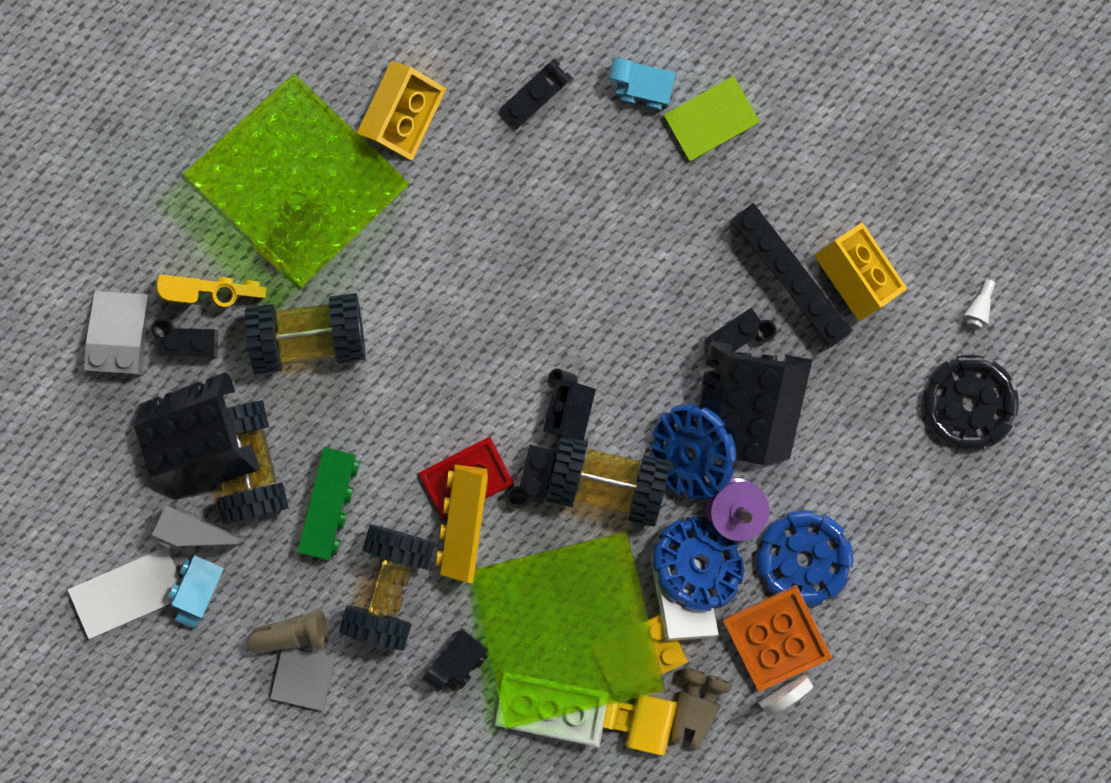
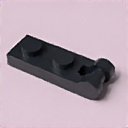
M555 58L500 108L517 129L573 79L568 72L565 73L559 67L560 63ZM550 74L557 79L554 85H551L546 80Z

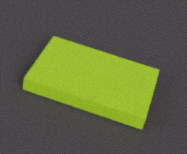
M734 76L663 115L689 162L760 123Z

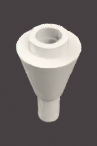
M985 280L980 295L976 297L964 314L963 318L967 321L966 324L975 329L988 327L991 305L990 297L996 284L994 281Z

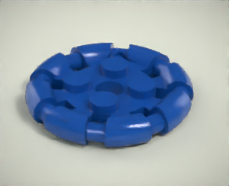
M696 404L677 405L672 407L669 413H664L658 419L652 432L654 440L650 444L651 457L671 461L675 468L673 471L669 468L666 486L680 496L687 495L689 499L693 500L714 497L715 492H721L725 489L735 471L732 467L733 461H736L734 440L732 435H728L723 427L725 423L722 419L707 408L700 409ZM694 419H698L697 426L693 425ZM688 446L694 449L695 459H692L688 454ZM717 458L722 460L721 466L716 464ZM704 476H707V478L709 479L710 483H709V482H706Z
M799 510L787 513V517L779 521L776 519L768 526L760 539L762 544L760 550H757L756 565L759 577H763L767 584L765 587L772 595L790 588L792 583L802 586L800 592L807 606L815 607L822 605V601L830 597L832 599L836 597L846 586L849 580L847 577L850 567L853 568V549L851 542H847L843 534L845 531L835 520L825 514L820 516L813 514L814 511ZM810 524L819 526L817 535L808 532ZM793 526L796 533L787 538L784 530ZM834 538L838 547L830 550V546L826 541ZM773 544L780 546L778 556L770 554ZM802 551H808L812 555V562L806 567L800 566L797 562V556ZM832 562L840 564L837 574L829 572ZM779 567L784 576L776 580L772 571ZM822 580L826 588L817 592L813 585L820 583Z
M687 517L685 521L677 520L662 531L659 535V544H655L653 550L654 571L658 572L660 587L671 600L683 603L686 609L707 612L711 611L713 607L719 609L727 605L738 593L737 587L739 584H742L744 577L743 557L739 556L737 550L739 546L736 541L721 535L712 526V522L701 517ZM686 531L692 533L693 538L688 539ZM708 534H710L711 536H713V537H715V538L712 540V539L708 538L707 536H708ZM670 544L677 547L675 551L669 548ZM727 552L729 560L724 562L721 553ZM695 557H700L704 561V570L699 569L695 565ZM672 566V576H670L667 567ZM725 575L727 576L728 582L722 580ZM685 586L692 589L690 595L683 591ZM708 589H712V597H709Z

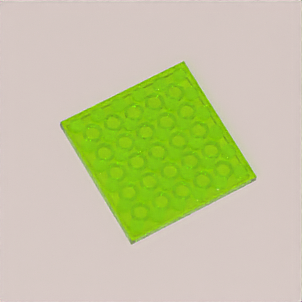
M295 73L276 88L181 176L191 188L299 291L411 184Z
M627 531L475 569L473 583L506 729L665 691Z

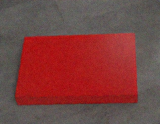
M490 436L418 473L442 521L448 517V514H443L445 497L450 498L451 487H447L448 472L454 471L455 465L487 469L488 479L485 499L514 485Z

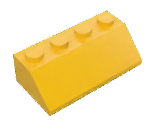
M455 465L454 471L448 472L447 487H451L450 498L445 497L443 514H448L447 524H441L439 540L444 541L443 551L437 552L436 567H441L440 575L473 583L488 479L487 469Z

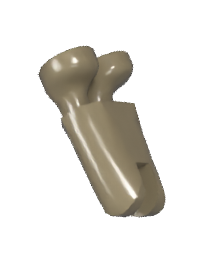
M316 610L301 617L295 616L281 622L256 627L248 641V648L256 654L280 649L300 648L305 637L308 638L314 649H323L325 646L324 638L329 637L326 616L322 610Z
M685 667L682 674L688 681L687 692L680 691L672 725L671 741L679 744L684 735L685 727L692 729L694 732L691 735L689 748L697 750L707 735L721 706L715 702L717 696L720 693L730 692L733 684L717 676L710 675L704 697L701 699L698 695L706 681L707 673Z

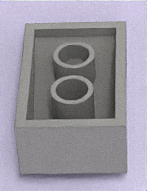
M94 291L86 340L84 371L143 375L148 295Z
M174 504L165 505L152 533L153 536L158 537L157 543L168 548L176 546L240 544L246 539L245 536Z

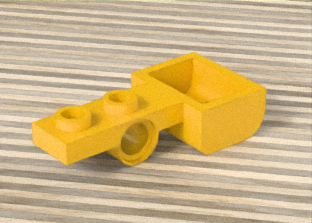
M158 275L156 277L155 293L164 302L191 305L197 301L198 292L211 293L212 302L217 307L226 308L236 301L237 296L266 298L267 287H261L260 281L244 280V285L234 284L233 278L218 277L216 282ZM220 288H227L231 292L229 302L222 303L217 299V291Z
M637 692L634 705L608 699L603 728L627 732L626 747L665 755L678 702Z

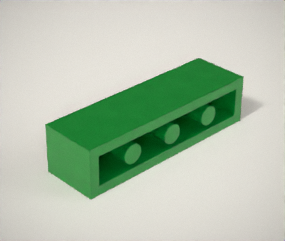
M328 447L323 448L298 548L299 553L330 560L332 555L337 556L341 540L336 539L339 528L344 529L347 514L343 513L345 502H351L354 487H350L352 476L357 477L360 467V461L356 460V454Z

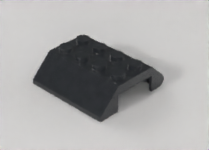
M711 342L708 351L709 357L706 363L711 368L720 372L721 375L713 371L704 372L698 408L711 410L725 423L723 427L728 435H732L734 440L736 460L766 465L790 459L812 359L785 354L784 362L731 353L732 344ZM698 420L693 423V425L697 426Z
M226 372L206 379L205 384L196 382L195 384L166 393L164 399L158 396L139 405L134 428L149 476L174 499L260 471L253 445L239 447L223 395L235 393L232 379Z

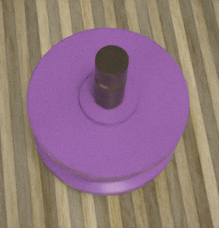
M733 477L725 489L721 492H715L714 497L707 499L705 508L708 520L713 523L712 526L721 535L734 541H744L758 535L767 524L770 512L769 502L762 490L749 480L739 477Z

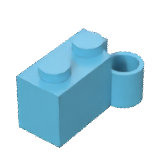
M613 58L608 79L618 83L616 95L621 96L620 101L636 104V100L647 102L646 107L662 110L663 106L668 107L676 73L637 64L622 58Z
M195 555L190 560H184L179 574L183 575L179 585L174 584L168 595V599L172 600L170 606L178 609L174 621L195 629L199 620L203 617L224 568Z

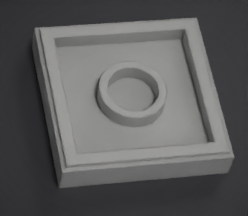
M296 648L282 649L270 699L323 711L336 658Z

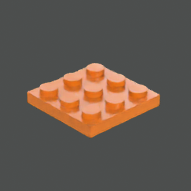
M797 584L723 618V622L758 692L832 659V655Z

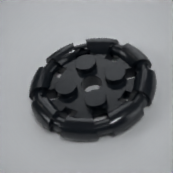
M961 355L956 356V360L949 363L945 361L932 372L928 378L930 382L927 389L923 390L922 412L923 417L926 416L930 424L928 428L940 442L945 445L951 444L956 446L957 450L981 451L987 445H996L1010 432L1013 427L1011 425L1013 418L1018 414L1019 398L1017 390H1014L1011 383L1013 379L1000 364L995 361L991 363L984 360V356ZM961 369L964 377L955 380L953 372ZM979 369L987 372L985 380L976 377ZM1001 385L1004 395L997 397V393L993 388ZM939 386L947 388L943 397L936 394ZM968 395L974 396L977 400V407L973 411H968L963 407V399ZM944 409L947 419L940 421L936 412ZM997 409L1004 412L1001 421L993 418ZM955 426L964 429L961 437L953 434ZM985 426L988 434L979 437L976 429Z

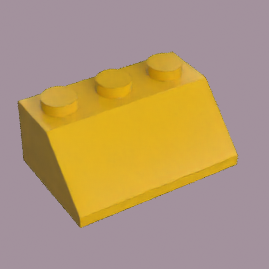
M391 61L357 134L413 161L447 88L409 66Z
M863 222L814 254L820 267L826 272L835 289L843 297L850 311L859 322L907 289Z

